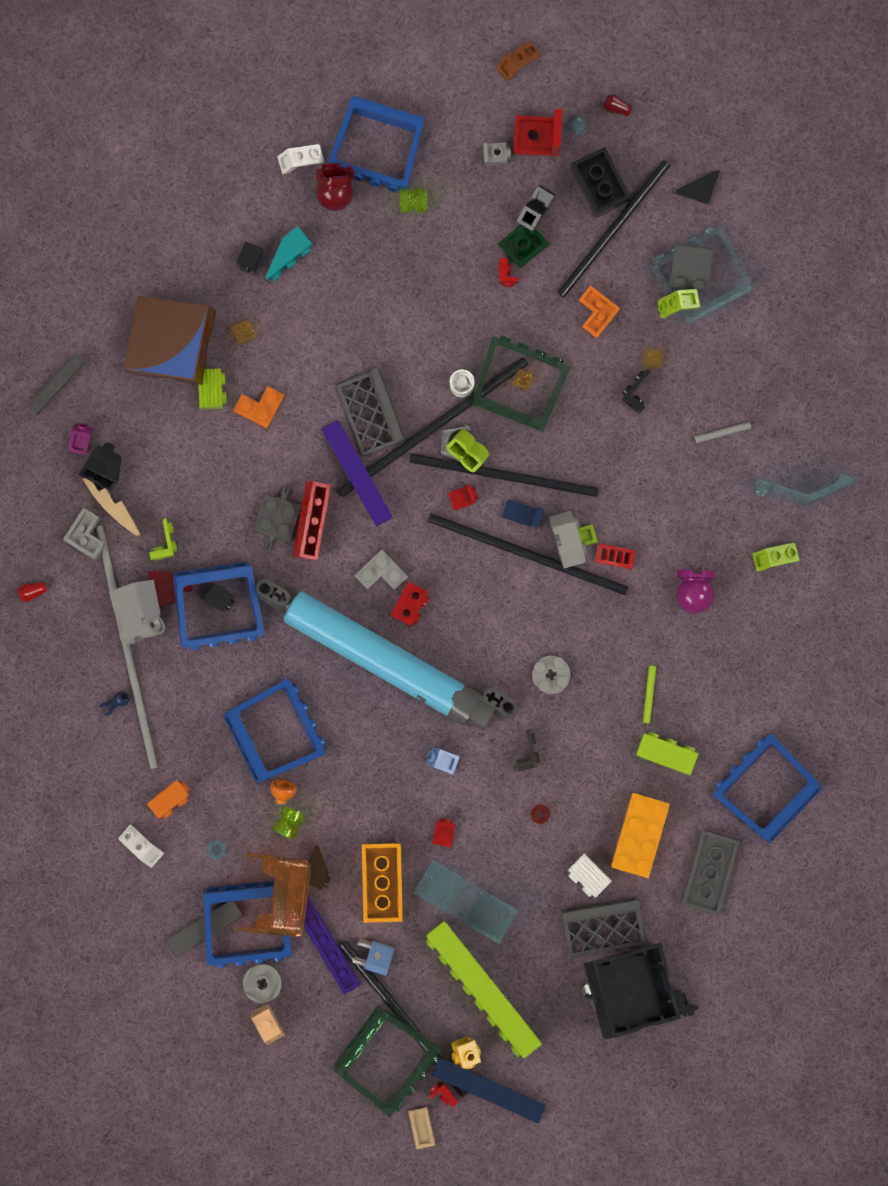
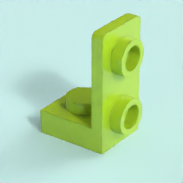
M697 289L677 290L658 300V310L661 318H667L682 310L700 308Z
M163 518V525L168 549H165V546L153 548L154 551L149 552L151 561L175 557L174 552H177L176 542L171 539V533H174L172 522H168L167 518Z
M795 543L766 548L752 553L757 572L800 560Z

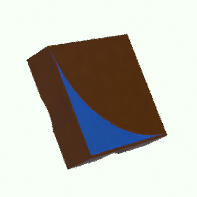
M138 296L123 370L132 375L170 378L178 382L202 385L207 362V347L212 336L216 310L208 305Z

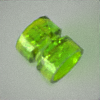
M416 188L415 191L400 189V212L411 213L415 210L416 213H427V188Z
M283 805L279 814L281 818L276 820L272 830L294 840L299 831L297 827L302 825L306 816Z

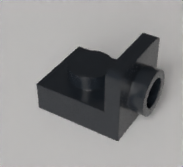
M681 990L674 991L680 1015L683 1014L684 1017L694 1015V1011L698 1010L697 1005L686 1008L685 1004H688L685 993H681Z

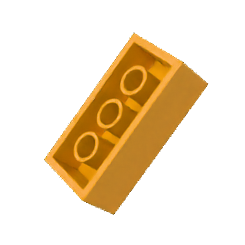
M631 793L611 862V868L649 878L670 806L669 803Z
M401 843L362 844L364 923L402 922Z

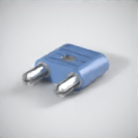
M359 939L358 945L370 950L367 960L354 956L352 963L364 966L365 970L386 976L395 947L374 940L369 942Z

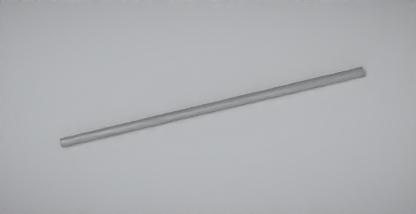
M99 525L95 528L98 539L106 544L101 555L109 590L112 591L117 589L103 525ZM122 643L150 769L158 768L130 645Z

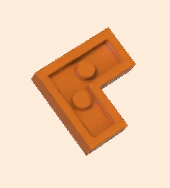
M591 285L578 300L593 312L582 328L597 339L620 308Z
M267 386L259 403L242 394L233 412L267 429L285 395Z

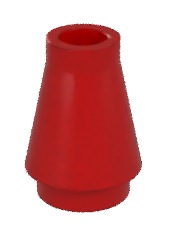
M43 581L22 584L21 587L17 588L21 602L26 601L27 603L47 592Z

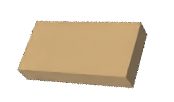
M423 1107L409 1110L408 1113L416 1149L434 1146L435 1141L428 1108Z

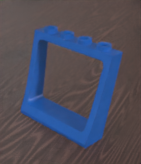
M352 96L328 163H340V167L345 168L348 165L351 166L354 170L353 180L362 181V179L370 181L369 183L372 186L380 187L382 184L388 186L387 189L389 191L397 193L399 190L406 192L425 118ZM353 115H360L415 133L403 179H396L336 159Z
M248 561L172 572L180 646L182 648L189 647L190 650H197L201 648V645L208 644L209 647H216L220 645L219 642L227 641V644L238 643V639L245 638L246 641L257 640V636L265 635L252 566ZM245 577L255 626L248 629L188 638L183 587Z
M289 678L223 715L256 784L326 754L323 748L325 742L321 736H317L315 729H317L316 724L306 714L308 712L307 705L304 701L300 702L297 696L300 694L299 689L295 684L292 685ZM285 690L314 749V753L272 771H267L242 723L239 713L277 691Z
M771 733L766 738L762 737L757 741L755 745L757 748L752 753L749 751L743 756L742 760L744 762L739 767L735 765L729 771L730 776L726 780H720L716 785L717 790L712 794L768 844L822 790L821 785ZM774 746L808 783L766 828L762 829L728 801L724 795L769 747Z
M280 880L203 888L207 966L215 965L216 968L226 967L227 963L241 966L245 965L246 961L260 964L265 962V959L273 958V961H282L284 957L292 956ZM264 897L277 898L284 941L283 947L217 955L212 953L210 905L212 903Z

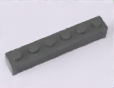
M75 354L28 407L38 415L86 362Z

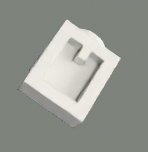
M319 144L290 148L277 156L282 174L290 173L297 167L324 162Z
M129 825L118 838L137 858L151 868L164 854L132 825Z

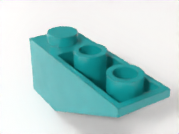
M298 226L282 238L266 275L268 282L271 280L273 282L282 276L281 272L284 269H291L296 265V260L302 256L304 258L311 253L312 243Z

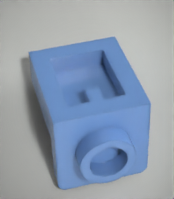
M432 747V750L427 755L426 765L453 775L459 756Z

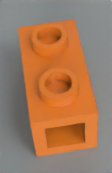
M176 780L148 802L147 805L158 819L162 817L167 819L174 813L172 809L177 805L182 807L189 801L187 797L190 796L188 793L190 788L184 781L180 783L179 780Z

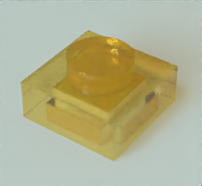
M249 320L232 327L239 345L257 338Z
M645 347L643 367L662 369L664 350Z

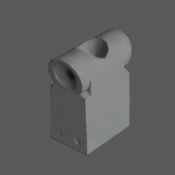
M154 580L134 582L109 591L117 623L121 626L119 636L123 644L130 645L143 640L145 637L151 638L164 633L165 625L159 617L161 613Z

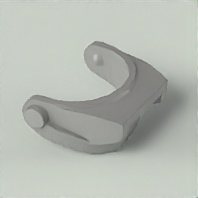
M464 425L455 429L443 430L441 455L460 461V459L455 458L449 453L446 446L454 433L461 429L471 431V428Z

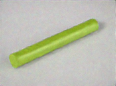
M649 666L643 714V723L650 724L656 666Z

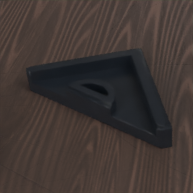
M716 170L677 189L675 194L708 205L720 171Z

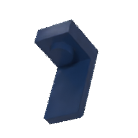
M507 500L502 517L538 529L545 509L540 507L536 509Z

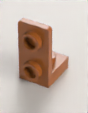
M529 41L505 55L496 68L508 82L515 77L521 68L538 59L541 53Z

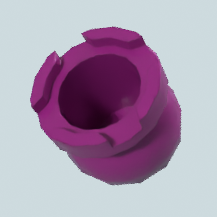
M691 569L678 570L677 578L682 581L676 592L678 604L683 610L692 614L707 611L714 599V590L709 582L715 580V571L702 570L700 574H695Z

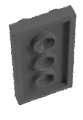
M706 831L701 832L681 905L720 915L740 841Z

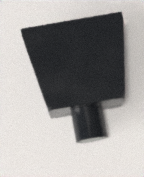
M105 443L103 447L97 445L78 475L111 491L119 480L121 456L113 452L115 447L111 443Z

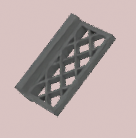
M380 369L371 370L369 373L337 385L363 457L406 441ZM370 377L372 382L370 390L367 391L360 388L362 381ZM351 385L356 388L352 398L345 396L343 387ZM359 389L368 393L364 403L354 400ZM370 395L377 397L379 401L376 409L366 405ZM353 401L362 405L358 416L351 413L350 407ZM365 407L374 411L370 421L361 418ZM377 412L384 415L385 421L382 427L373 423ZM360 419L369 423L365 433L357 430L356 426ZM371 425L381 429L377 439L367 435ZM384 430L391 434L393 441L388 443L379 441ZM366 437L375 441L373 448L365 451L363 446Z
M638 897L561 910L569 957L646 944ZM636 911L637 919L633 924L624 919L628 912ZM610 915H615L619 918L614 927L605 922ZM593 918L600 921L595 931L586 926L588 921ZM576 921L582 926L574 934L569 930L568 923ZM622 921L631 926L625 935L616 930ZM603 924L611 929L606 939L597 933ZM583 928L592 932L587 942L578 937ZM632 929H635L640 933L641 940L632 941L627 936ZM614 932L623 937L619 944L615 945L608 941ZM595 935L603 940V943L598 948H594L589 944ZM575 939L585 944L580 951H572L571 945Z

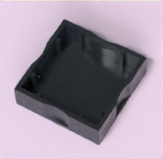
M662 943L646 945L584 963L603 1039L616 1038L637 1032L644 1027L657 1026L681 1019L675 993L669 981L668 966Z

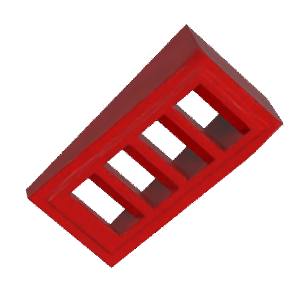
M598 543L594 562L632 570L636 550ZM607 549L605 559L603 560L601 559L602 550ZM610 550L614 551L612 561H608ZM618 552H622L620 563L616 562ZM625 554H629L627 564H624Z

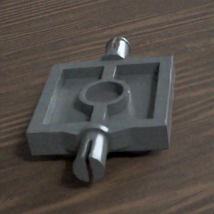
M283 486L280 497L264 495L253 531L263 534L267 538L264 546L266 550L268 548V550L272 551L274 540H283L290 543L301 508L300 505L287 500L290 488L286 490V487Z

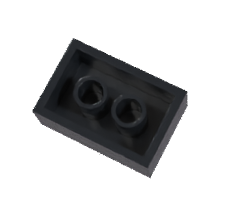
M606 147L571 163L570 169L595 218L630 201L631 197Z

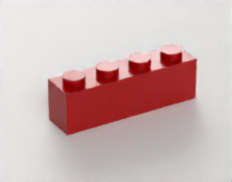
M314 481L306 482L292 557L318 560L331 485Z

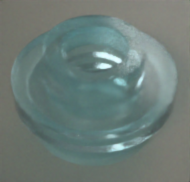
M212 841L207 847V853L212 859H221L226 854V846L222 841ZM215 846L220 847V852L218 854L214 853L213 848Z

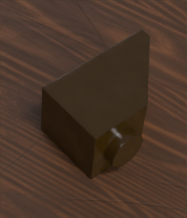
M316 845L300 881L322 890L323 887L327 888L331 877L328 876L330 872L321 848Z

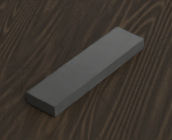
M229 901L210 913L211 935L243 916L235 901ZM204 917L167 939L176 956L205 939Z

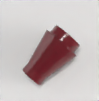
M608 94L603 105L607 112L626 116L630 115L633 107L615 94Z

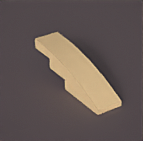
M83 478L92 495L117 522L137 537L142 536L122 501L115 504L106 488L99 491L94 482Z

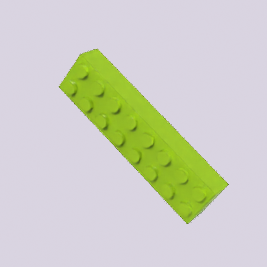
M445 920L426 934L428 938L425 940L432 950L437 949L440 953L438 958L444 965L449 964L452 968L450 970L452 976L456 980L461 979L464 983L462 985L464 991L468 996L472 994L476 998L474 1001L480 1011L485 1010L488 1013L486 1018L493 1027L495 1025L499 1027V1035L505 1042L508 1040L511 1042V1050L517 1057L522 1056L524 1059L542 1045L538 1037Z

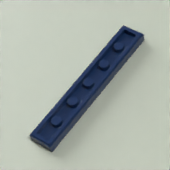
M439 1058L432 1074L433 1077L537 1124L546 1105L442 1058Z

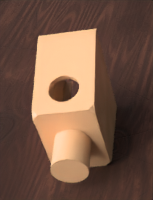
M268 1003L251 1012V1018L264 1043L269 1045L285 1036Z

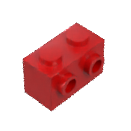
M407 582L390 616L410 627L413 624L417 625L421 614H419L421 607L425 608L430 600V597L427 596L429 592Z

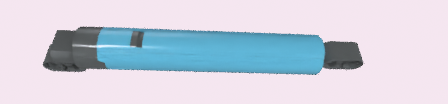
M265 579L257 583L256 594L258 599L277 610L287 609L283 619L284 623L463 726L467 721L484 730L493 713L503 719H509L516 712V702L495 689H488L481 695L303 591H300L292 600L285 589ZM267 587L270 591L267 594H263L259 589ZM284 597V601H281V603H279L278 599ZM490 696H493V700L491 702H488V698ZM509 705L512 708V712H505L502 706Z

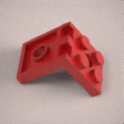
M555 109L554 117L516 115L513 154L559 157L562 109ZM531 131H535L539 134V138L532 141L528 138V134Z

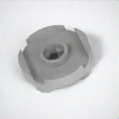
M546 656L535 664L532 671V680L540 691L547 694H556L568 685L570 669L562 658ZM552 669L553 672H557V676H554V680L546 678V674H548V670Z
M260 964L250 968L243 978V987L247 997L257 1003H265L275 999L282 987L281 976L278 971L267 964ZM265 978L268 986L262 989L258 988L259 984L257 981Z

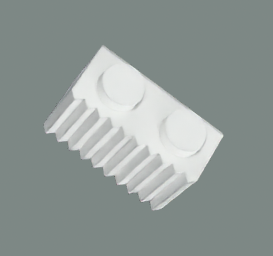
M585 854L568 869L570 872L568 876L575 883L579 881L584 886L582 890L589 897L593 895L596 898L612 882Z

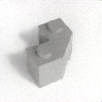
M571 511L550 516L549 521L563 568L585 563L584 555L587 554L585 543L580 541L577 530L580 526L577 517L573 518Z

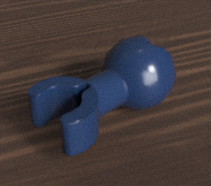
M120 691L115 695L114 700L109 703H102L99 707L111 706L109 711L105 713V716H108L117 706H126L129 702V696L126 692Z

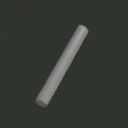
M748 421L694 436L696 443L751 429V424Z

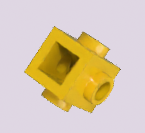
M467 1036L451 1042L454 1052L452 1053V1059L455 1064L463 1069H470L475 1067V1064L481 1062L479 1057L481 1050L474 1039Z

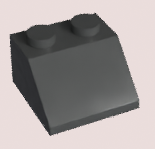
M675 243L669 287L688 290L697 289V291L706 292L714 248Z

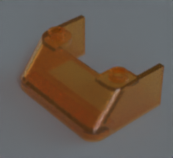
M246 853V857L263 859V871L267 875L275 876L270 915L262 914L258 916L255 921V927L237 926V930L289 937L300 936L304 930L311 874L310 863L304 859Z

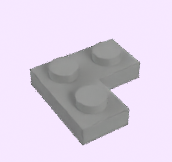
M83 508L63 540L94 560H97L106 544L92 536L91 533L101 518Z
M383 550L377 553L354 575L367 590L382 577L395 591L408 578Z

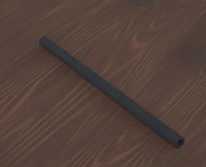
M663 160L557 291L559 295L563 298L566 297L668 170L670 164L667 161Z

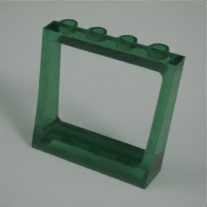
M492 335L471 403L543 432L571 367L564 364V359L556 356L551 359L546 357L547 353L536 349L534 352L528 350L529 346L519 342L516 345L511 343V338L503 335L498 338ZM496 346H503L561 370L540 418L481 395Z
M378 1004L332 1067L334 1072L388 1117H391L394 1111L399 1112L404 1104L402 1101L406 1095H412L415 1090L414 1084L417 1080L421 1081L427 1074L426 1068L429 1064H435L439 1057L437 1053L441 1048ZM384 1021L391 1022L429 1048L388 1104L383 1103L347 1072Z

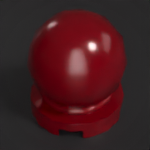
M340 163L322 164L321 169L316 168V179L319 181L316 188L318 202L327 210L339 211L345 209L351 203L354 194L351 183L354 179L353 168L349 165L347 168L340 167Z

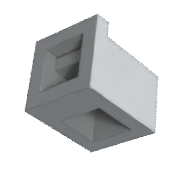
M506 142L483 143L484 166L507 164V159H511L510 147H506ZM500 150L501 154L495 155L494 151Z

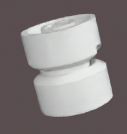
M463 369L455 371L450 377L451 392L461 398L467 397L472 393L474 389L473 375Z

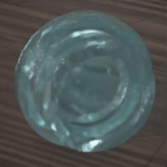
M580 115L568 124L571 128L570 131L577 135L585 134L588 128L586 119Z

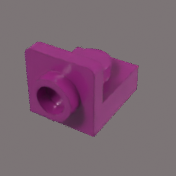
M83 423L75 424L71 430L68 451L87 455L93 428Z

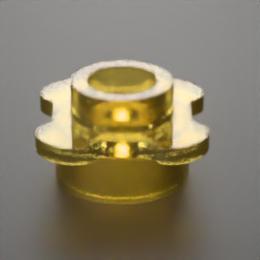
M518 369L512 384L515 387H522L526 391L530 388L534 375L531 372L526 373L523 369Z

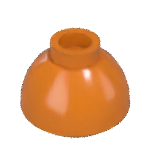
M277 779L270 784L271 793L278 804H286L287 800H290L297 791L296 785L289 780Z

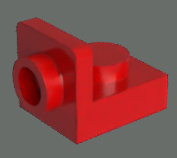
M500 258L499 284H503V287H514V284H518V277H507V275H511V264H507V258Z
M470 484L448 492L454 511L476 504L475 499L478 498L475 487L471 488Z
M441 818L440 822L436 821L432 844L451 847L455 830L452 820Z
M438 1082L430 1089V1099L440 1092L442 1094L440 1098L446 1106L450 1104L453 1107L458 1103L457 1098L445 1083L440 1085Z

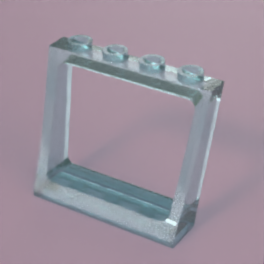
M711 226L703 231L704 235L698 238L695 235L686 241L689 245L698 246L718 235L741 278V282L701 304L698 309L689 312L686 310L679 311L678 314L686 325L695 322L755 288L723 226L715 229ZM675 246L670 249V254L665 256L662 253L653 258L655 262L648 265L666 295L673 293V291L659 271V268L673 259Z

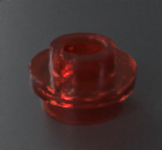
M536 805L531 811V818L534 822L543 824L549 820L550 811L545 805ZM539 810L544 812V816L542 818L537 817V812Z

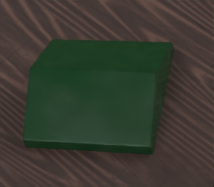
M522 224L498 243L509 259L519 268H522L550 245L536 229L531 231Z

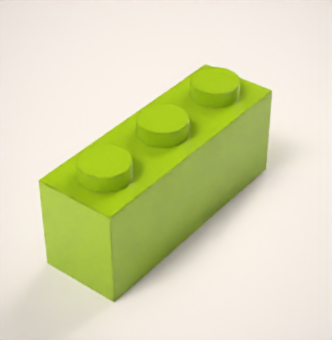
M650 731L648 734H643L635 756L686 775H691L698 757L695 748L684 745V748L677 746L676 741L666 738V741L658 739L659 735Z

